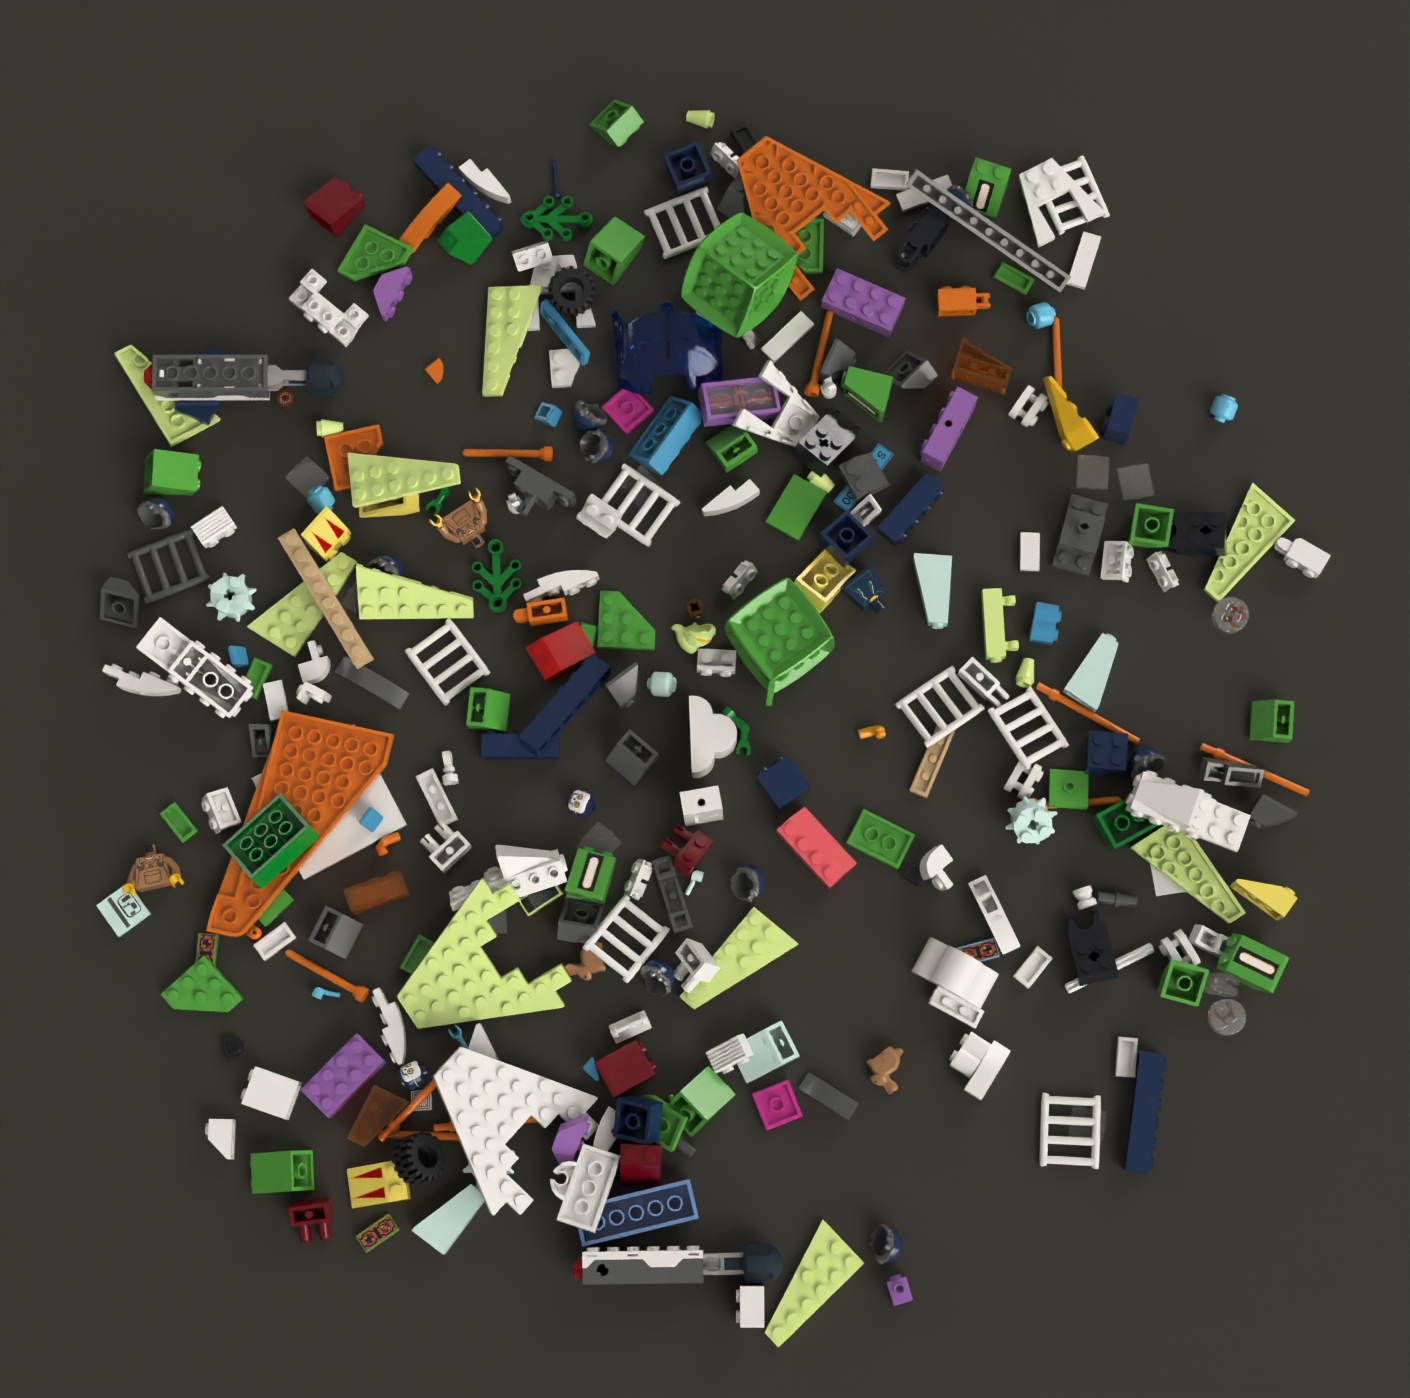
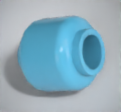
M1046 302L1030 306L1026 313L1028 324L1036 329L1050 326L1056 316L1055 309Z
M1225 394L1216 396L1210 409V413L1215 416L1214 420L1222 423L1225 420H1233L1238 408V404L1235 402L1236 399Z
M318 485L308 492L307 502L315 513H320L326 506L332 510L335 498L327 487Z

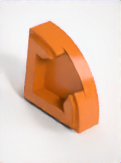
M440 358L425 368L427 374L436 384H439L442 380L444 373L443 363Z

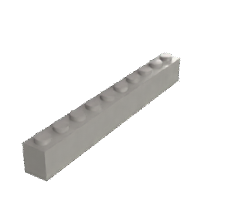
M915 169L905 185L1057 291L1061 292L1070 280V275L919 170Z

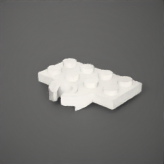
M583 1144L577 1162H562L554 1169L553 1172L556 1175L564 1174L567 1177L563 1184H558L554 1179H550L553 1193L563 1201L557 1221L593 1233L596 1232L620 1163V1155Z

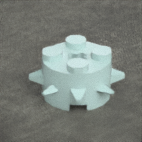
M223 573L221 579L217 580L213 585H208V588L211 590V600L206 603V606L215 607L218 610L217 619L219 621L228 616L229 618H235L239 622L240 616L244 615L247 612L246 610L255 609L251 604V594L257 590L256 588H248L246 586L244 574L237 578ZM233 594L232 600H229L228 597Z
M1023 797V800L1018 802L1015 808H1008L1007 811L1011 814V823L1005 828L1006 830L1015 831L1017 843L1040 844V841L1055 832L1052 828L1051 818L1057 815V812L1048 811L1045 806V798L1035 801V799Z

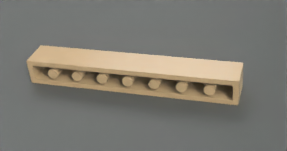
M295 528L278 537L355 667L359 669L374 660Z

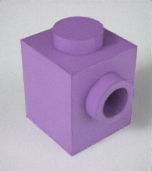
M901 1274L889 1277L890 1281H887L886 1284L893 1306L912 1301L913 1298L906 1276L901 1277Z

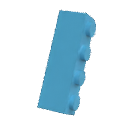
M670 395L628 456L651 472L662 476L668 470L675 457L679 455L680 450L690 439L692 433L701 424V411L692 402Z

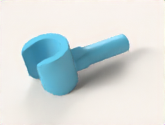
M316 987L312 993L313 997L320 1000L323 994L340 998L339 992L324 990L320 987Z
M455 1025L457 1028L456 1033H452L448 1029L451 1037L457 1039L463 1048L468 1049L461 1036V1029L457 1025Z

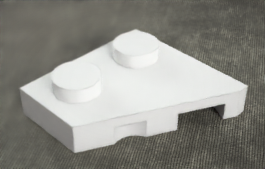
M569 349L549 350L552 388L571 387L580 363Z

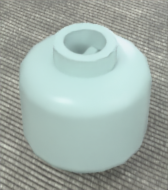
M654 672L651 678L647 680V688L650 689L653 696L669 697L672 692L676 691L677 681L670 672Z

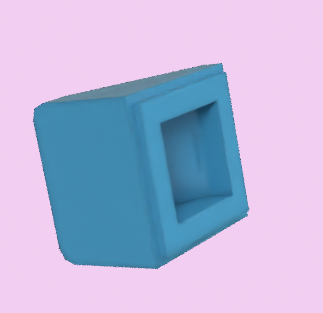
M541 402L534 419L551 427H556L562 410L556 405Z
M228 646L231 664L235 668L249 665L245 647Z
M369 807L359 820V823L370 832H374L383 820V816Z
M592 1057L583 1066V1069L593 1079L599 1081V1073L594 1064L595 1060Z

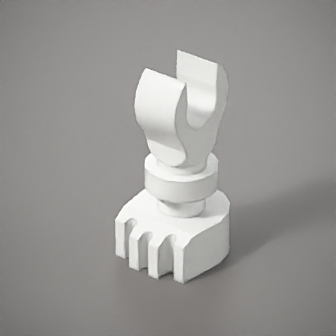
M831 376L824 379L823 384L820 385L821 393L827 399L833 398L837 391Z
M515 493L508 495L510 501L507 500L506 502L511 513L519 514L516 510L519 508L522 500L519 496L516 497Z
M450 750L443 751L442 758L445 767L443 772L446 773L442 776L443 784L445 786L459 784L458 775L453 773L455 768L452 767V752Z

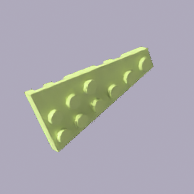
M542 285L488 287L482 389L484 397L503 396L510 378L513 363L515 364L516 355L525 339L531 323V316L538 305L539 295L543 292L544 287Z
M132 345L114 353L171 447L220 421V418L215 414L208 426L175 411L174 407L178 400L156 401L152 390L144 383V370L152 364L148 358Z
M347 453L352 505L355 508L461 484L459 466L455 463Z
M1254 483L1251 484L1227 537L1226 556H1219L1204 589L1217 603L1222 600L1295 522V519Z
M342 552L320 568L336 596L358 563ZM302 582L249 624L247 628L293 657H296L324 614L305 582Z
M356 564L359 619L474 618L473 597L452 591L447 592L438 589L439 587H430L421 584L422 582L395 574L390 575L380 572V570L375 568L370 569L363 567L361 564Z
M1163 826L1130 848L1227 924L1232 923L1246 913L1198 842L1186 837V834L1170 831L1167 829V826Z
M753 907L713 955V959L720 969L709 983L700 981L692 993L684 990L679 998L695 1010L799 944Z

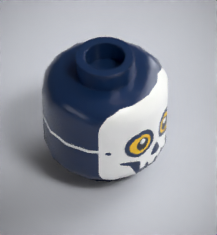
M580 789L571 792L566 802L569 811L581 817H587L590 813H593L597 805L593 794Z
M413 1061L400 1068L398 1077L404 1088L407 1087L409 1090H414L426 1083V1076L429 1074L424 1064L420 1065L417 1061Z

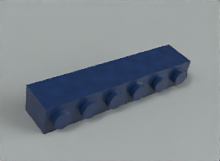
M428 145L412 158L414 166L438 192L447 183H450L462 195L453 207L460 216L470 212L492 238L503 230L502 219L496 213L492 214L490 206L484 200L480 201L478 193L472 187L468 188L466 180L460 174L456 175L454 167L450 162H445L441 158L442 154L438 149H433Z
M594 654L589 658H585L577 672L574 671L569 676L568 682L558 688L554 698L549 699L545 703L544 709L534 715L530 725L520 731V745L539 757L609 678L611 667Z
M1146 1051L1138 1052L1123 1170L1149 1173L1150 1170H1153L1154 1158H1151L1152 1150L1156 1149L1157 1144L1154 1132L1159 1127V1118H1156L1157 1110L1161 1109L1162 1104L1159 1092L1160 1090L1163 1091L1164 1079H1161L1162 1071L1166 1070L1167 1064L1164 1054Z

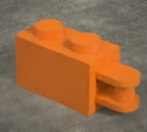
M949 286L942 287L937 292L938 317L975 315L977 309H989L991 307L988 301L990 294L976 293V288H971L970 286H961L955 289ZM981 299V303H976V300Z
M565 598L526 603L527 608L517 609L513 613L514 620L517 623L529 622L531 626L568 621Z

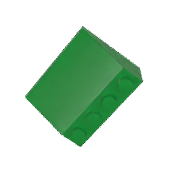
M279 793L222 846L251 880L263 889L320 836L288 800Z

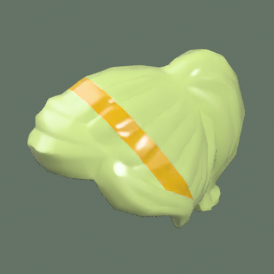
M694 622L693 625L687 627L680 624H674L671 627V630H675L680 647L690 654L695 653L699 647L707 645L716 634V628L712 624L698 625Z

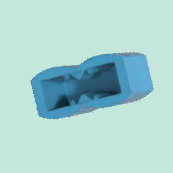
M1036 602L1029 641L1052 645L1053 641H1057L1059 630L1056 629V623H1060L1062 611H1059L1058 605Z

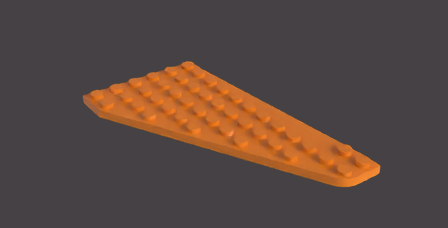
M284 710L281 711L276 735L243 826L281 793L320 837L263 889L251 880L234 858L231 857L219 893H217L210 913L207 932L239 937L249 931L388 764L394 734Z

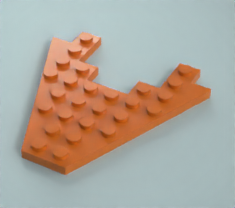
M767 136L737 159L752 218L769 229L773 227L775 234L791 246L798 255L807 248L796 233L824 210L835 224L852 213L873 241H876L888 231V228L877 216L891 204L888 200ZM795 266L788 287L802 301L815 288L800 269Z

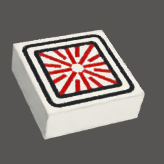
M422 1090L411 1091V1102ZM431 1093L414 1111L432 1110Z

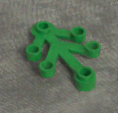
M546 196L543 199L542 205L534 211L524 212L520 218L521 224L525 228H534L542 235L545 241L553 239V231L550 228H544L540 223H547L561 236L563 241L571 240L572 232L568 228H563L560 224H579L582 229H589L593 225V217L587 212H583L579 216H559L565 210L572 208L573 199L570 196L563 197L562 203L547 216H541L547 209H551L555 205L554 198Z
M493 539L488 543V550L492 554L493 576L484 569L481 562H474L472 564L473 572L480 574L493 586V594L484 587L483 582L480 580L474 581L472 587L475 592L481 593L489 600L488 606L491 611L501 613L507 607V599L514 591L522 588L521 580L514 578L511 580L510 586L501 594V586L514 572L521 570V563L518 560H512L510 566L501 574L500 554L503 552V545L500 540ZM499 546L498 551H493L492 548ZM514 563L519 564L517 569L512 568ZM476 565L481 566L479 571L474 570ZM514 582L520 583L518 587H513ZM480 583L482 587L480 589H476L475 585ZM496 601L501 602L499 607H496L494 604Z

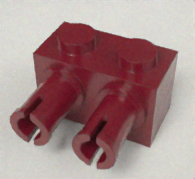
M678 824L672 834L685 842V846L680 847L667 837L666 841L662 843L661 848L674 856L672 866L688 877L710 850L714 841L700 830L692 834L681 824Z
M331 1196L292 1201L288 1207L291 1227L298 1226L300 1243H305V1240L306 1243L313 1241L310 1224H318L320 1240L332 1238L329 1223L334 1216Z

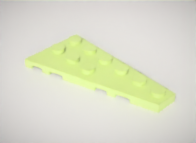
M823 1219L764 1332L777 1347L781 1346L864 1264Z

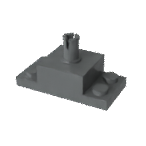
M509 455L506 460L509 474L516 479L514 486L517 494L524 497V500L516 510L519 514L527 517L534 504L549 512L556 500L565 508L568 506L572 509L577 503L574 492Z
M1071 494L1051 567L1089 576L1105 522L1107 503Z

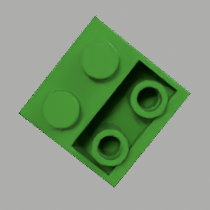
M730 425L705 442L726 473L757 453V445L747 431Z
M470 687L466 721L468 729L506 732L510 694L492 689Z
M1276 699L1252 701L1249 740L1289 743L1293 736L1295 701Z

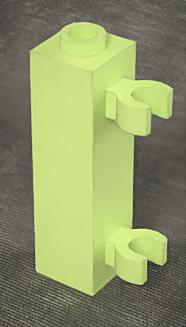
M1002 588L982 589L981 601L985 660H990L991 663H998L1005 659L1006 651H1018L1019 649L1017 640L1005 642L1003 606H1015L1016 599L1015 596L1002 597Z

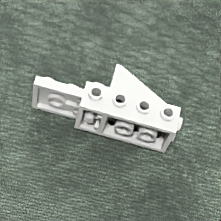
M159 617L136 646L138 650L170 673L168 677L175 683L180 681L185 685L183 689L191 695L196 693L201 697L199 699L200 702L207 707L211 704L216 708L214 712L223 719L225 716L228 718L231 716L235 717L241 710L240 704L243 701L247 702L253 694L251 692L253 687L250 685L252 682L243 675L241 678L235 674L236 670L229 664L224 666L219 662L221 660L220 657L213 652L207 653L204 650L205 646L197 640L193 642L161 617Z
M1146 770V772L1135 776L1132 784L1134 786L1133 791L1129 793L1126 800V811L1131 812L1132 816L1137 818L1144 817L1149 819V822L1152 824L1167 826L1168 830L1176 833L1182 832L1190 839L1196 840L1201 838L1231 851L1238 852L1251 815L1216 802L1215 799L1211 798L1212 795L1205 793L1202 789L1192 788L1188 785L1179 786L1175 784L1176 781L1170 778H1159L1155 772Z
M496 845V855L500 868L492 867L484 873L485 881L492 892L510 882L517 895L522 897L567 882L565 872L568 869L564 855H559L558 849L548 851ZM479 880L473 881L469 886H457L449 892L450 905L453 911L461 907Z

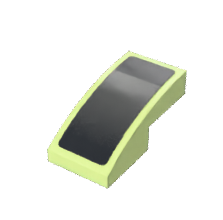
M556 885L525 895L520 898L519 903L526 914L531 916L545 905L560 897L563 892Z

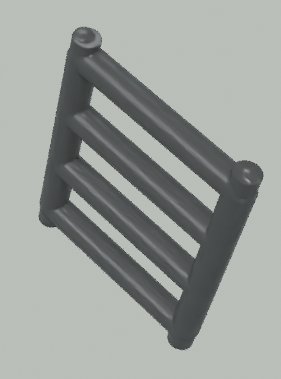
M192 529L127 553L129 559L133 561L145 597H143L145 604L211 579L204 570L192 537L194 535ZM183 539L186 540L198 573V577L190 580L187 579L175 546V542ZM168 546L181 582L171 587L157 549ZM149 552L163 590L153 594L139 556Z

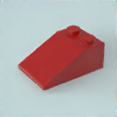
M574 622L546 635L525 647L547 683L581 664L585 658H589L592 654L596 655L594 648L578 622Z

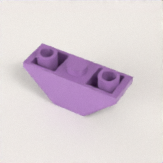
M407 266L381 274L373 289L381 316L386 322L389 317L391 318L394 315L397 301L400 302L402 300L405 286L409 285L412 281L413 275L411 269Z
M584 1114L560 1124L552 1145V1151L559 1165L567 1161L576 1162L577 1157H574L576 1151H581L584 1140H581L582 1135H587L591 1123H588L589 1115Z

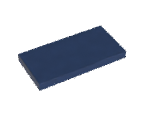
M208 346L204 355H229L211 346ZM178 400L174 409L209 426L222 400Z

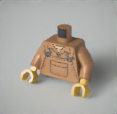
M476 488V496H472L470 491L468 492L472 500H469L444 518L434 514L437 516V522L433 523L429 519V523L437 526L436 529L445 539L454 543L461 542L463 545L471 541L475 548H479L485 543L480 534L485 531L484 526L487 524V509L480 498V491Z
M152 844L144 846L145 857L136 859V863L133 864L128 875L127 883L122 889L125 897L130 891L132 896H135V887L137 891L143 892L167 886L175 888L176 882L180 881L181 885H183L184 881L181 878L179 865L171 857L163 853L156 854L155 845Z

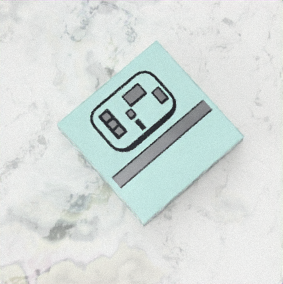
M123 886L96 905L118 937L151 915L137 893L135 896H132L130 891L126 894V897L124 896Z

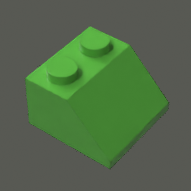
M614 99L589 126L609 144L619 148L626 143L633 133L639 130L640 125L644 121L633 106Z
M1136 503L1128 543L1131 546L1143 548L1168 547L1174 509Z
M1170 959L1162 973L1157 992L1160 997L1198 1007L1209 969Z

